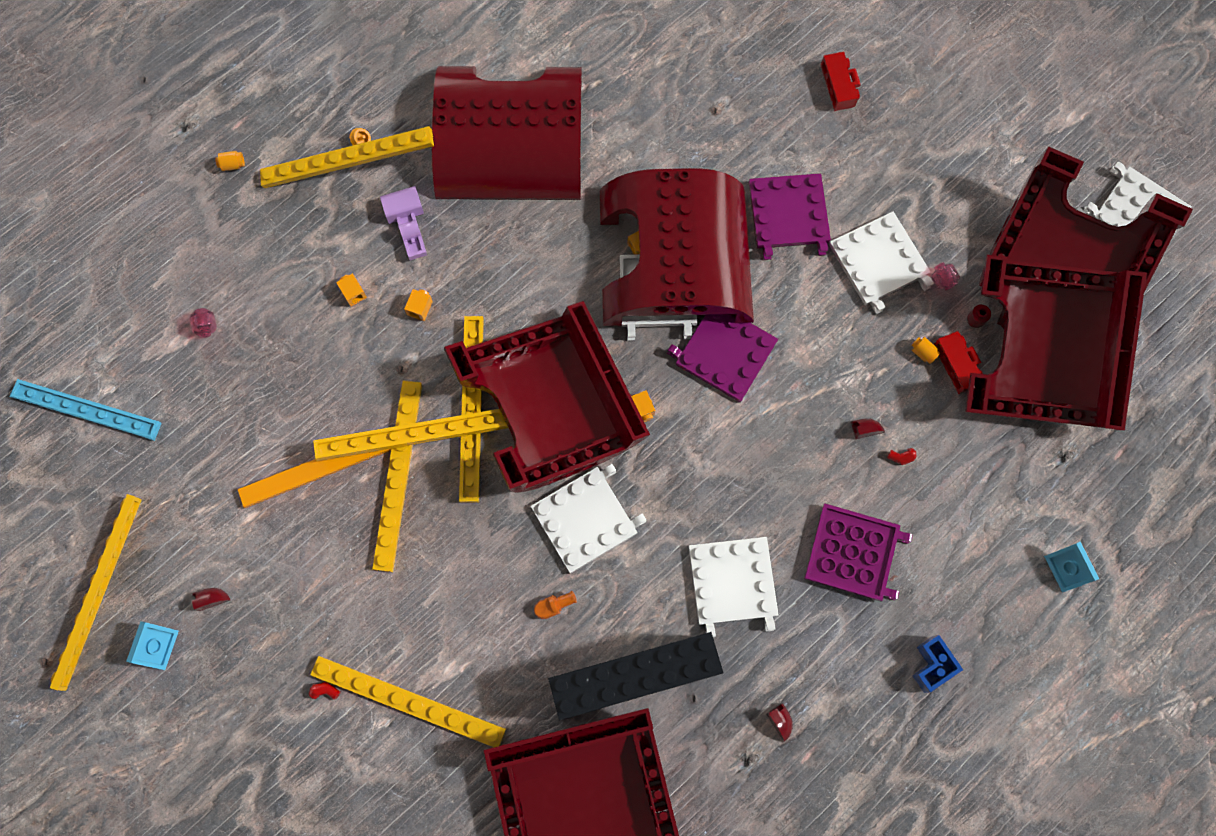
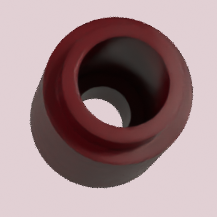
M983 304L975 306L967 316L968 324L974 328L982 327L991 318V310Z

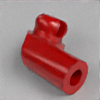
M909 448L901 454L890 450L887 456L888 459L900 465L913 462L917 457L916 450L913 448Z
M323 682L312 685L309 696L312 699H317L320 695L326 694L333 700H336L341 692L329 683Z

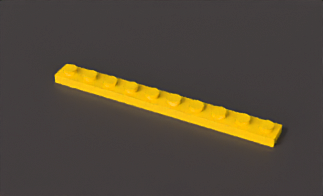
M430 126L262 168L260 169L261 186L269 188L433 147L432 129Z
M464 316L465 347L468 348L483 343V316ZM462 386L461 415L482 412V390ZM481 433L461 436L460 503H479Z
M402 380L395 426L417 423L422 391L421 382ZM413 445L391 449L372 570L393 573Z
M500 409L318 439L313 440L316 461L345 457L507 429L508 426Z
M127 494L126 498L121 502L120 513L113 522L112 533L105 542L106 548L103 555L98 559V568L91 577L90 588L83 597V605L80 612L75 617V626L67 637V646L59 657L57 671L51 677V689L66 691L141 503V499Z
M318 656L310 674L492 747L500 746L506 731L505 728L321 656Z

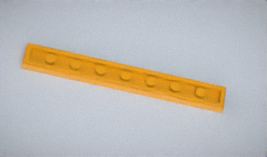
M391 449L321 461L313 459L238 489L243 507L248 508L387 453Z

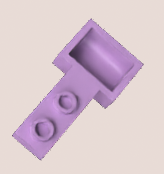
M413 186L380 196L388 223L398 222L409 260L427 256L415 217L424 214L416 187Z

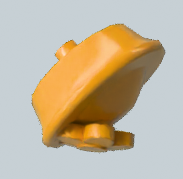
M355 128L350 133L349 138L352 145L371 141L369 132L363 128Z

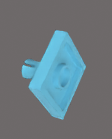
M1081 542L1044 556L1062 593L1099 579Z
M140 621L126 662L165 670L179 631Z

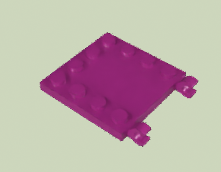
M821 173L749 179L757 249L763 248L764 260L772 259V247L817 244L818 256L826 255V252H828L827 243L831 241Z
M706 314L684 351L682 352L677 346L671 344L667 354L677 359L676 365L741 403L776 345L778 338L752 323H735L734 314Z
M824 503L804 579L880 602L883 601V597L896 600L900 591L886 588L896 543L898 540L909 544L912 541L913 534L899 531L901 525Z

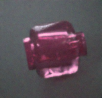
M942 262L934 267L935 271L931 277L938 289L947 291L959 284L960 275L953 264L948 263L945 265Z
M200 308L191 314V331L195 335L206 338L216 331L217 324L213 312Z

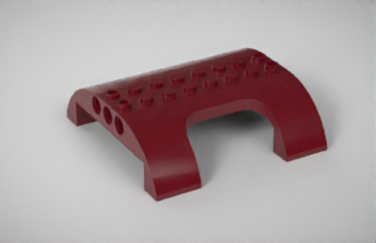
M438 66L434 81L432 116L434 142L432 147V172L435 199L581 200L582 67H546L542 76L530 81H488L476 77L475 66Z
M1048 146L1018 194L989 255L1005 256L1007 260L1111 272L1126 270L1147 273L1146 290L1175 231L1185 226L1193 209L1156 193L1132 222L1124 226L1110 225L1076 210L1069 204L1067 189L1069 184L1077 178L1084 161ZM984 268L979 281L980 287H982Z
M647 169L616 177L600 189V225H619V214L627 213L633 215L637 219L639 226L640 252L639 263L633 271L609 283L602 289L603 326L622 325V316L734 314L735 323L754 322L745 189L740 181L729 174L711 169Z
M987 254L981 295L999 301L1005 310L1006 321L999 364L993 372L989 374L970 373L965 412L1125 431L1147 273L1128 270L1111 272L1007 260L1005 256Z
M584 301L567 306L561 317L468 348L465 347L463 341L444 347L459 383L464 387L477 388L489 393L496 401L514 440V449L510 446L493 453L495 461L511 492L520 493L534 490L595 467L634 447L650 435Z
M649 708L484 750L488 772L491 771L504 836H679L653 732L654 728Z

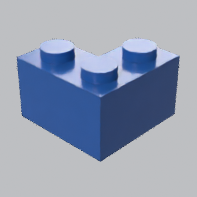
M940 635L932 636L917 647L928 665L912 676L924 693L932 692L963 671V668Z

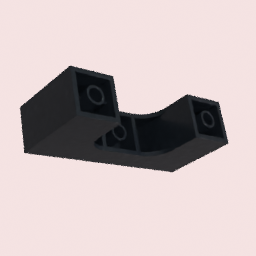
M708 632L550 677L548 680L560 721L714 677L724 672L712 632Z

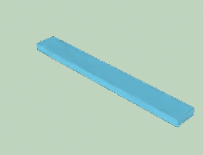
M17 379L9 396L13 399L155 441L162 424L156 420Z

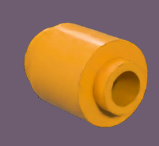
M242 152L218 153V157L215 158L217 168H221L222 171L237 170L245 166Z
M918 337L911 345L914 347L911 351L929 364L940 354L938 348L926 337L922 339Z

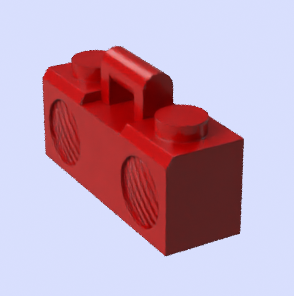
M844 51L824 55L821 62V69L834 111L853 108L860 98L859 90L856 89L861 86L857 70L855 68L849 69L850 61L849 58H846Z
M959 331L937 339L934 345L940 352L939 358L957 393L961 394L968 391L970 373H983L977 367L982 362L974 347L967 348L965 338L960 335Z

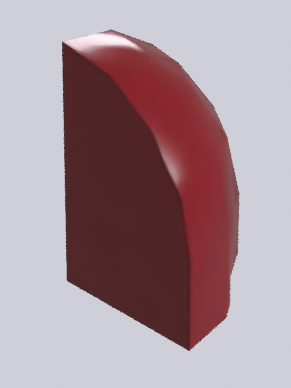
M871 418L850 421L855 439L885 433L883 426Z
M215 587L203 589L192 594L195 597V600H192L193 609L197 611H203L231 600L225 591Z
M782 703L766 713V715L785 742L793 730V721L790 713Z

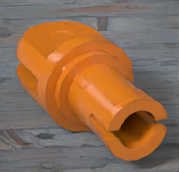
M573 591L559 597L551 595L536 603L534 613L540 619H548L558 615L562 608L577 603L576 596Z

